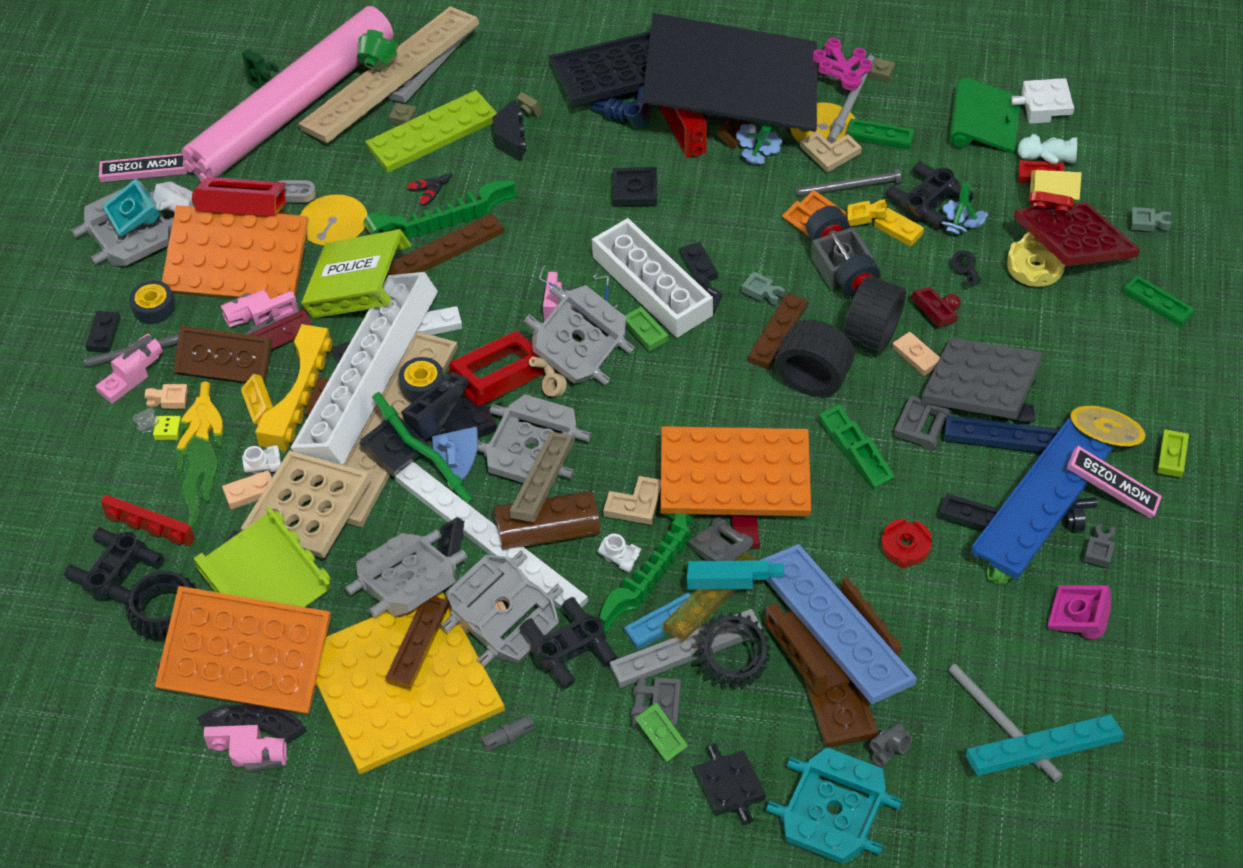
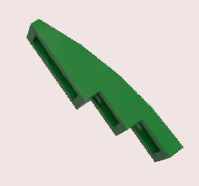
M840 404L819 414L818 419L832 440L873 489L895 478L871 438L864 436L855 420L850 421Z

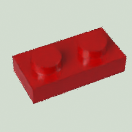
M1020 160L1019 182L1031 183V171L1034 170L1064 171V163L1051 164L1050 162Z

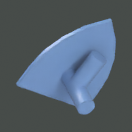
M477 427L432 436L433 449L442 456L453 473L459 475L462 481L468 475L476 457L478 446Z

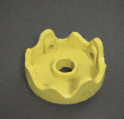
M1030 232L1026 233L1019 242H1013L1011 245L1007 266L1010 274L1017 281L1028 286L1043 287L1055 283L1064 273L1065 265L1054 254L1049 252L1041 242L1036 240ZM1039 262L1041 265L1035 266L1031 263Z

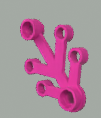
M836 38L828 39L825 43L824 51L815 50L813 53V60L819 63V72L841 79L842 87L847 90L858 89L862 83L861 77L872 69V61L865 59L866 50L862 48L854 49L853 56L846 61L841 52L842 45L840 40ZM826 55L833 56L835 60L826 57ZM860 62L859 68L856 71H852L851 69Z

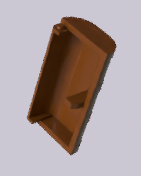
M591 490L546 498L535 522L511 518L510 509L513 504L493 506L502 550L600 534L599 515Z

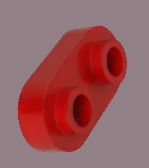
M1034 191L1029 193L1028 203L1037 210L1049 208L1054 209L1056 213L1066 214L1068 210L1073 209L1074 198Z

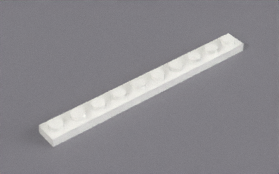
M413 461L395 475L397 483L447 522L456 517L465 521L464 535L489 555L504 556L511 560L520 550L523 551L527 559L518 568L521 569L529 581L538 585L546 593L556 584L560 585L559 588L562 587L564 592L554 600V606L567 616L568 614L562 608V604L568 598L575 597L581 607L588 603V596L524 547L502 550L497 526Z

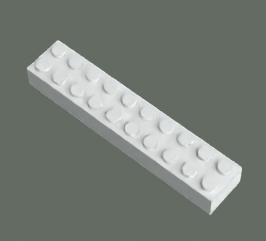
M425 272L388 275L382 287L391 298L389 306L372 308L367 312L291 446L294 452L340 465L345 463L373 409L377 405L372 396L377 392H380L382 395L438 292Z

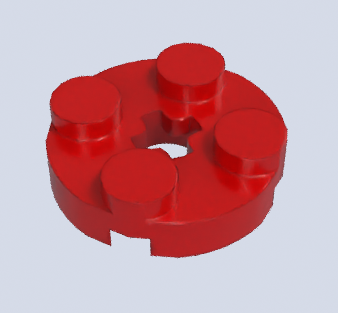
M906 519L895 520L888 524L883 532L881 540L882 551L897 566L907 568L910 565L923 562L930 555L932 535L929 529L918 521L912 523L906 522ZM902 540H911V545L902 544Z

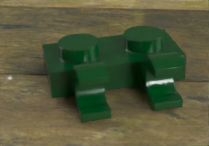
M246 49L242 53L248 83L254 88L260 89L273 79L271 78L270 71L279 72L276 63L265 62L259 53H255L250 49Z

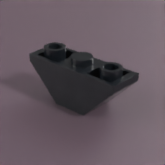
M512 100L492 117L495 148L518 161H523L522 152L526 151L525 138L521 139V136H525L524 124H519V121H523L522 108L518 109L517 100Z

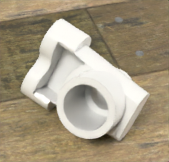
M278 445L267 447L266 450H262L258 446H251L245 450L242 456L245 473L252 472L258 474L267 470L276 472L281 465Z
M610 534L604 538L598 553L604 556L607 561L620 565V569L630 573L642 548L633 544L630 546L626 545L622 536Z

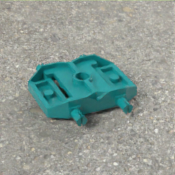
M825 748L811 758L809 762H803L790 757L787 768L802 772L799 784L788 806H782L770 800L766 812L781 817L786 842L842 864L860 856L864 850L880 856L884 844L868 839L872 824L884 804L900 810L903 799L885 792L883 768L830 748ZM819 777H825L832 781L838 782L845 786L869 794L870 796L869 798L861 796L857 792L848 791L846 789L840 788L828 781H822L819 779ZM835 805L840 807L842 811L834 815L829 813L827 808Z

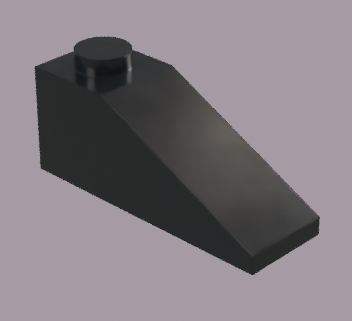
M451 372L401 411L404 422L424 441L442 428L469 384V379Z

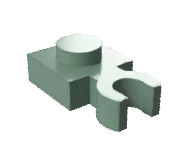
M1132 207L1131 230L1154 231L1155 227L1162 230H1170L1171 213L1164 211L1155 214V209Z
M756 272L749 276L741 289V292L759 301L764 297L768 298V301L773 305L778 304V297L775 295L780 297L785 295L784 288L773 286V280Z

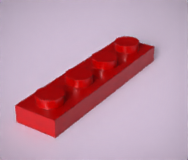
M105 495L101 500L105 516L112 521H121L134 529L140 528L148 531L153 536L167 538L175 544H183L190 547L195 540L191 525L109 495Z

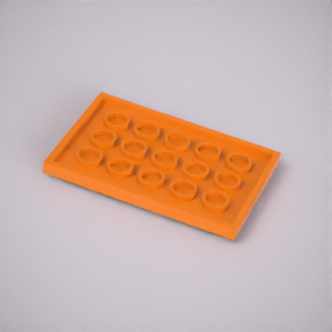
M176 205L162 282L170 287L173 294L237 299L245 293L253 294L265 290L270 300L290 291L293 292L296 298L309 219L307 216L288 214L261 216L195 211V207Z
M662 426L661 513L811 516L808 429Z
M178 586L155 688L309 715L331 613L330 611Z

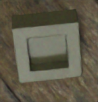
M875 57L868 77L889 82L895 69V62Z
M523 92L519 94L517 100L520 108H522V112L527 116L531 114L539 118L543 111L538 101Z
M396 103L389 115V123L402 125L414 119L417 114L416 107Z

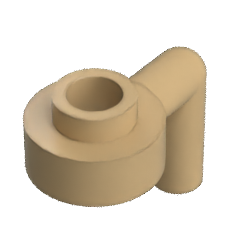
M531 357L529 360L531 366L544 368L546 376L542 381L543 392L547 396H561L567 386L565 377L555 373L554 368L543 358Z

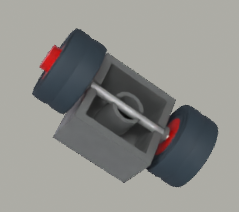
M836 206L823 207L814 212L806 223V231L812 240L811 259L830 290L841 287L847 295L855 296L865 277L871 275L880 279V269L855 228H849V221L842 210Z

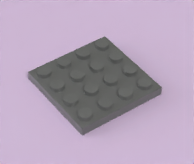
M950 338L922 394V403L1017 419L1042 362V353L984 342L968 341L960 338Z

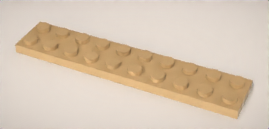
M450 6L398 46L397 57L386 69H368L298 123L301 131L326 143L333 140L358 118L365 115L367 111L376 104H379L390 93L396 91L407 80L411 79L413 75L425 68L435 58L442 55L445 50L470 33L472 29L479 25L478 18Z
M418 331L415 332L405 354L402 356L382 393L384 399L390 406L393 405L398 412V416L403 421L401 411L413 402L405 398L401 392L398 376L400 368L413 358L427 357L434 359L441 365L444 375L458 349L457 342ZM378 405L373 409L357 442L343 464L347 467L369 472L372 477L346 523L358 527H363L390 476V473L359 444L361 438L385 421ZM344 486L336 488L333 493L341 491ZM332 506L323 508L321 513L329 511Z

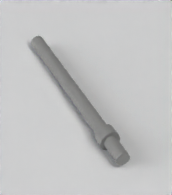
M869 55L867 59L873 63L875 57ZM866 72L861 77L862 83L859 85V88L850 91L838 118L834 119L831 125V132L827 138L830 143H834L838 135L843 132L846 126L845 121L869 72Z
M957 664L949 668L948 671L1012 738L1024 735ZM1050 758L1033 762L1038 769L1042 768L1054 782H1058L1063 777V774L1050 762Z

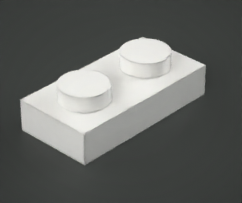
M458 307L426 312L417 331L433 335L462 329Z

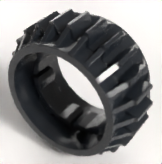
M156 571L142 577L130 589V594L126 597L125 614L132 630L135 629L137 635H143L144 639L166 641L172 615L165 618L152 619L145 616L143 608L150 600L159 595L177 594L178 586L196 589L195 583H191L189 577H183L181 573L178 574L173 571Z
M730 611L726 617L720 613L718 619L712 617L709 621L710 624L705 623L702 629L704 631H699L697 634L699 639L695 641L694 645L698 649L694 651V655L699 658L695 663L702 666L700 673L705 672L708 675L706 680L713 679L715 686L721 683L723 684V689L731 685L733 690H735L739 684L742 688H745L747 682L753 684L756 681L755 677L760 678L763 672L761 670H765L768 667L766 661H769L771 656L767 652L770 651L771 646L767 645L766 642L769 640V637L764 636V628L760 629L757 626L758 621L753 622L750 620L751 616L747 618L742 617L741 612L734 616ZM724 629L727 632L732 630L740 632L748 638L750 644H754L751 649L753 652L752 661L749 666L743 667L741 671L737 669L733 671L724 669L717 664L714 657H711L713 654V639L716 635L722 634Z

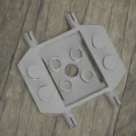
M118 190L86 205L84 223L71 229L75 238L88 233L99 244L102 251L90 256L94 265L107 259L111 265L126 266L169 245L174 217L165 220L159 213L157 220L152 224L146 225L142 223L132 229V232L120 236L102 207L103 204L121 191ZM155 190L150 192L152 197L154 196ZM107 221L106 224H104V225H102V226H99V225H98V224H101V223Z
M554 283L549 292L553 293L560 300L544 323H540L529 314L523 321L534 329V336L532 337L533 352L573 383L586 382L589 379L596 378L605 386L611 378L600 371L599 366L614 347L617 348L618 346L628 354L635 348L623 337L626 316L586 285L565 292ZM571 307H575L578 311H580L598 327H600L607 334H609V336L606 337L599 328L592 326L583 318V316L580 313H576L574 310L571 309ZM572 334H578L582 342H576Z
M523 395L506 408L492 404L490 414L499 415L503 418L490 443L478 441L477 451L484 452V456L487 457L489 473L524 483L549 433L554 432L551 429L532 426L528 422L562 431V434L573 435V441L577 438L589 442L592 433L576 427L573 408L529 395ZM522 419L528 422L521 423L519 420ZM530 443H535L538 445L533 449H529L526 447ZM562 466L558 475L572 479L574 469Z
M437 529L422 537L401 533L356 562L358 578L345 586L344 589L351 596L362 588L372 598L378 599L379 603L369 608L374 618L386 610L395 617L412 611L455 583L457 578L455 572L457 569L456 565L467 559V555L461 549L451 557H446L431 544L441 538V534ZM402 561L400 565L396 566L395 568H391L398 562ZM382 573V576H381V577H379V578L376 579V580L374 579L375 577H377L378 575H380V574Z
M521 550L511 560L504 556L485 555L446 591L451 616L440 627L446 633L457 623H461L487 647V651L477 659V662L481 663L483 667L496 657L519 664L531 653V643L520 630V625L504 640L501 637L535 605L538 608L524 621L532 618L543 635H549L559 626L554 600L564 590L562 587L559 588L560 585L556 584L546 593L538 585L529 581L521 569L518 568L527 559L526 554H523ZM499 600H505L510 606L508 609L501 611L495 607V604Z

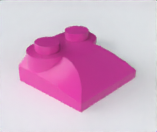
M1059 585L1048 623L1049 629L1079 632L1087 639H1096L1102 636L1106 631L1111 611V591L1109 586Z

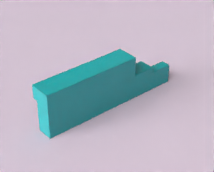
M769 560L688 561L687 586L688 589H753V580H769V577H784V563L769 564Z

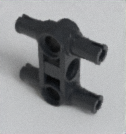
M918 161L914 166L913 173L922 177L924 181L910 193H906L895 187V185H891L888 187L885 197L900 205L907 219L913 222L926 221L937 229H941L944 226L941 224L942 221L946 222L947 218L936 212L935 209L948 197L953 196L960 200L961 185L954 178L952 170L948 168L933 169L922 161ZM972 191L969 193V203L974 197V192Z
M99 527L94 532L93 539L95 542L108 548L90 571L70 564L66 568L64 576L67 580L81 585L83 590L90 593L96 601L114 599L126 605V597L129 596L130 590L122 587L121 584L140 561L159 568L164 561V556L162 553L147 548L146 544L138 540L133 532L127 531L115 534Z
M575 597L568 598L562 604V608L572 620V623L549 635H543L532 618L527 619L520 625V630L531 643L530 648L534 654L535 665L542 670L551 672L563 690L572 686L576 681L565 666V662L588 650H593L605 667L610 666V662L618 658L606 642L607 638L603 631L602 621L596 616L585 613ZM543 652H548V653H550L552 656H548V655L544 654Z

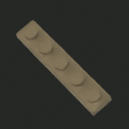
M549 433L510 509L511 518L535 522L574 443L573 435Z

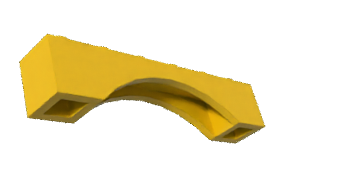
M301 324L294 341L300 361L297 381L281 402L263 413L255 431L259 447L267 448L278 445L279 450L287 451L290 442L294 441L295 429L297 424L302 422L303 410L308 405L311 397L310 393L316 384L319 371L324 369L327 352H331L333 340L330 338L327 328Z

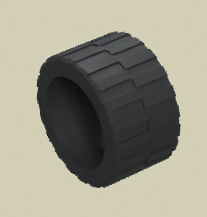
M871 275L864 278L852 300L843 327V333L849 338L851 344L876 354L883 353L901 317L906 300L905 288Z
M802 320L790 327L775 357V367L779 376L793 389L810 396H830L838 392L854 361L855 349L849 338L833 325L816 320Z

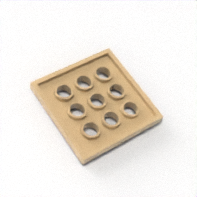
M289 450L242 525L241 530L243 531L266 514V507L269 506L273 512L277 510L285 520L283 524L288 531L292 529L300 539L299 544L303 550L307 548L313 555L325 558L372 477L369 472ZM304 475L299 481H294L296 477ZM324 480L320 486L314 487L315 483ZM344 486L341 491L333 493L336 488ZM292 494L288 500L282 501L284 496ZM311 500L309 505L301 507L304 502ZM332 506L329 511L321 513L323 508ZM299 520L297 525L289 527L291 522ZM319 526L317 531L309 533L311 528Z

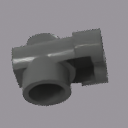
M895 724L890 729L884 728L870 742V748L874 752L872 760L875 765L883 767L891 760L890 757L895 752L905 754L912 743L911 735L905 732V728L901 724Z

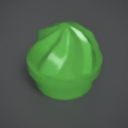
M991 562L989 563L987 578L993 581L994 584L1007 583L1012 578L991 566Z

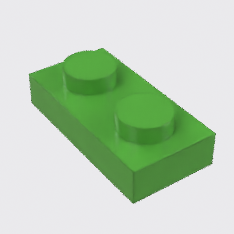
M642 307L625 315V326L649 352L668 341V334Z
M658 702L635 718L666 762L688 747L687 742Z

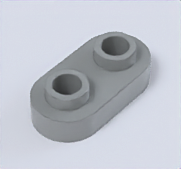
M278 181L286 182V202H309L316 196L315 185L311 181Z

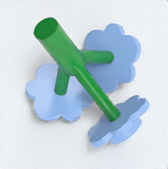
M743 124L740 130L737 131L736 138L740 141L741 147L753 148L755 146L754 150L744 149L742 152V156L749 163L764 164L765 157L760 155L758 151L763 152L766 156L780 151L779 145L782 143V139L778 137L776 132H770V124H764L760 133L755 132L756 127L753 124Z
M969 183L961 184L959 202L955 203L953 200H950L948 204L943 206V212L947 214V218L954 220L952 224L942 221L941 224L947 227L946 231L952 235H959L960 232L967 231L965 228L958 226V223H962L968 215L965 207L971 215L964 223L965 227L977 228L985 222L988 216L987 212L978 211L975 213L968 202L970 193Z

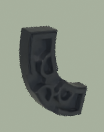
M246 703L234 706L224 705L197 717L203 729L205 727L258 725L261 732L275 738H285L287 745L307 732L306 727L285 710Z

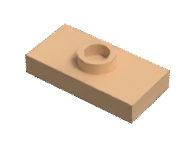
M908 332L892 344V349L923 376L933 371L940 360L937 354L911 332Z

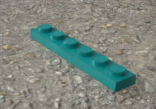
M1106 715L969 748L966 751V758L976 775L980 776L1122 741L1124 733L1113 716Z

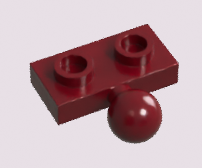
M932 287L913 291L911 298L938 327L956 323L958 315L954 311L958 310L961 304L960 298L956 294H947L942 299Z

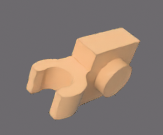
M163 384L162 390L146 389V405L155 407L161 403L162 408L186 409L187 384Z

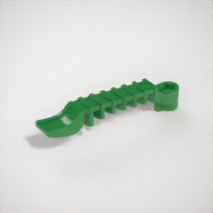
M513 180L485 184L479 189L480 200L476 201L471 191L466 194L467 204H464L460 197L456 200L455 208L449 202L446 203L445 211H441L439 206L434 209V214L430 215L426 209L423 210L422 218L418 219L415 213L411 214L409 222H406L403 215L389 216L387 212H373L365 217L363 223L370 235L400 229L408 241H410L412 237H422L425 233L430 232L432 234L435 230L441 228L444 230L448 226H457L460 222L465 221L467 223L470 219H479L482 215H488L491 209L498 203L517 198L515 183Z
M663 513L674 520L671 532H667L664 541H661L657 551L653 552L650 559L651 562L648 560L645 562L643 572L638 569L634 574V581L626 577L622 583V588L613 590L607 597L600 615L604 633L609 630L613 622L620 615L636 611L641 603L644 604L646 602L648 594L654 591V586L661 582L662 575L669 571L671 563L674 564L676 562L677 555L682 554L684 546L688 545L690 529L687 526L697 514Z

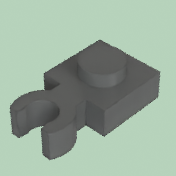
M1098 524L1094 534L1095 537L1090 536L1084 562L1109 568L1116 543L1112 542L1115 528L1111 527L1110 532L1105 534L1101 531L1102 524Z

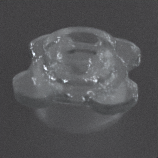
M147 408L145 411H141L133 416L132 420L134 423H137L138 431H153L155 425L159 423V418L154 415L155 411L153 408Z

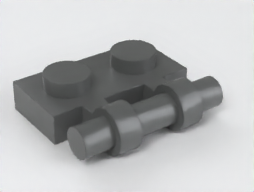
M655 677L654 686H647L645 678H638L637 685L633 689L635 703L631 709L632 727L636 729L642 728L635 718L649 708L645 706V700L652 698V705L658 702L677 728L681 679Z

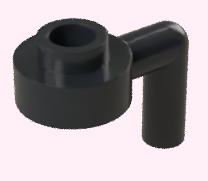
M967 250L957 251L951 261L953 268L959 273H967L966 281L968 284H980L982 279L975 270V255ZM965 257L969 261L966 266L962 264V260Z
M692 273L690 277L713 297L714 314L722 299V293L710 286V281L704 274Z
M1076 499L1068 510L1069 513H1066L1067 527L1071 528L1073 532L1085 531V514L1083 509L1097 507V499Z

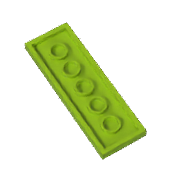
M475 90L365 141L366 147L388 173L492 124V117L497 112Z

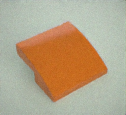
M813 190L801 203L796 201L782 217L809 236L806 231V223L809 217L823 207L836 205ZM842 210V212L844 213L845 217L847 218L846 212Z

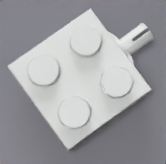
M1066 78L1023 81L1022 96H1011L1012 106L1025 105L1029 124L1051 122V116L1073 115L1074 112Z
M173 182L156 184L153 199L158 210L166 209L175 212L176 205L195 207V203H192V191Z

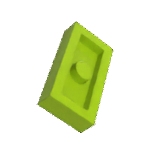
M1164 429L1157 473L1182 478L1189 434Z

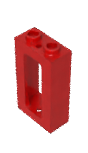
M659 105V109L686 159L707 153V121L702 112L694 113L690 110L671 109L670 107Z
M206 177L193 190L192 203H195V211L276 216L286 204V182Z
M516 330L451 361L449 374L454 372L469 379V384L463 394L478 407L543 375L544 368L534 367L529 364L531 357H541L533 352V345L529 340ZM513 352L521 358L483 378H478L472 373Z

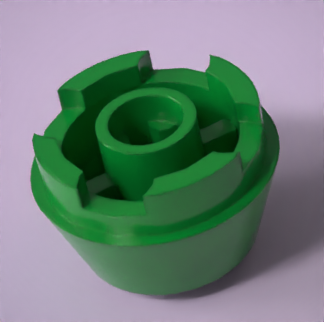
M368 30L366 34L363 33L358 38L357 58L368 68L384 70L397 57L398 44L394 39L390 42L382 37L384 33L377 30Z

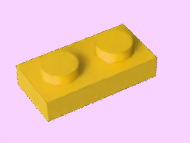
M889 208L886 209V218H877L874 221L875 228L910 247L924 234V227Z
M253 374L241 388V392L253 424L258 425L263 413L272 409L273 406L262 377Z

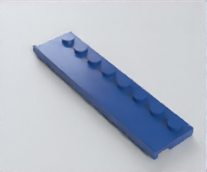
M1068 419L975 541L971 550L973 556L976 558L981 556L990 561L991 566L1018 580L1089 483L1067 469L1073 450L1079 446L1105 461L1112 452L1114 445L1088 436L1079 430L1071 422V419Z

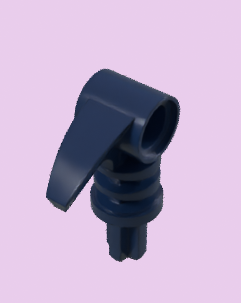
M643 86L639 87L637 101L634 100L627 103L610 98L608 101L591 102V109L593 111L604 113L605 117L610 120L615 119L623 122L629 120L635 129H641L649 122V104L642 102Z

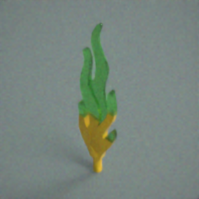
M208 382L201 383L200 396L196 397L194 404L185 413L178 429L180 435H183L176 449L177 468L180 474L184 471L185 454H187L189 459L188 472L183 482L182 494L190 510L188 524L191 525L192 529L198 522L200 515L196 493L199 479L204 473L202 495L205 502L209 504L211 502L209 493L218 472L216 454L209 441L211 429H213L214 440L218 449L223 447V422L219 412L211 403L209 396L210 383Z

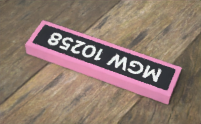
M183 154L100 161L99 179L100 182L180 175L187 174V170L183 166L185 161Z
M1077 446L1073 450L1067 466L1068 470L1151 519L1155 516L1162 497L1161 495L1083 448Z

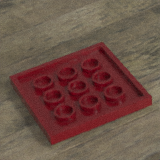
M1087 202L1074 203L1073 209L1068 210L1066 214L1056 213L1054 209L1049 208L1045 210L1024 208L1016 209L1013 216L1023 228L1028 230L1036 240L1041 242L1065 266L1136 258L1141 250Z

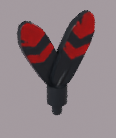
M445 173L438 178L417 180L407 185V189L414 192L426 190L420 200L421 205L425 206L433 201L442 185L449 182V178L453 177V174L449 173L447 175Z

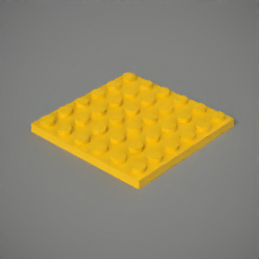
M443 591L435 595V597L446 599ZM418 607L408 613L395 617L386 611L376 616V618L372 617L326 637L316 686L359 775L505 711L501 698L481 663L477 662L478 656L463 628L458 623L448 633L439 627L411 690L388 684L386 682V675ZM450 607L448 608L442 623L445 622L451 616Z

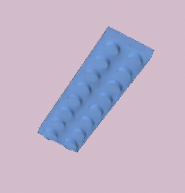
M799 544L761 559L769 560V564L784 563V577H769V580L766 581L871 704L916 685V676Z

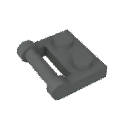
M910 395L894 430V436L920 444L927 450H934L938 443L937 437L947 416H950L951 410L944 406L922 403L921 398ZM929 415H935L936 418L929 434L922 433Z
M717 517L712 521L710 527L698 533L687 542L690 550L707 561H732L752 546L753 539L747 534L739 533L728 526L724 519ZM723 533L736 543L731 545L719 537V535Z

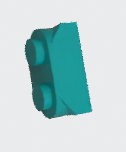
M137 178L102 205L120 236H123L142 223L146 225L152 224L157 220L160 213L153 197Z

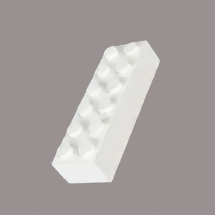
M625 219L592 239L593 258L676 338L713 316V297L630 219Z

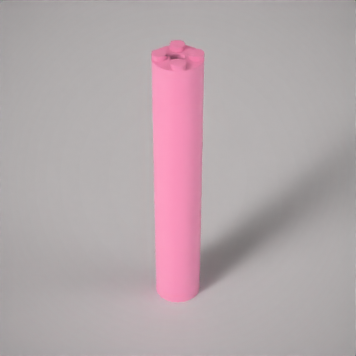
M366 6L182 148L185 160L183 162L184 168L190 173L193 172L201 182L206 177L217 178L360 66L362 63L357 58L358 38L363 33L366 34L368 30H377L384 33L382 37L391 41L393 39V29L388 19L378 9Z

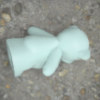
M1032 134L1030 137L1020 141L1018 153L1024 160L1028 161L1041 157L1051 164L1062 162L1076 164L1077 137L1071 138L1069 141L1052 137L1041 143L1040 137Z

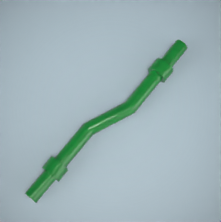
M380 392L375 393L372 399L381 409V415L386 422L392 424L405 444L433 460L447 479V485L452 492L455 491L463 501L470 504L473 498L463 486L464 482L459 475L453 473L437 451L412 437L398 418V412L393 405L390 406Z

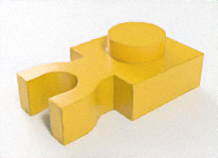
M885 199L879 200L874 204H870V201L848 205L849 225L855 226L870 223L872 218H886L887 213L885 209H887Z

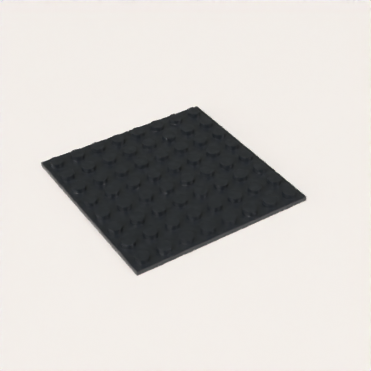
M653 13L642 102L652 106L661 105L671 109L690 110L694 113H708L716 117L725 116L739 121L748 120L758 124H771L781 128L799 129L803 132H816L817 62L813 60V53L817 50V41Z

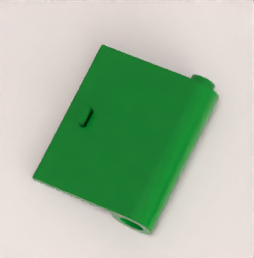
M970 78L959 80L956 85L949 137L950 143L955 147L963 148L968 146L974 139L1014 153L1020 105L1012 106L1011 96L1018 95Z

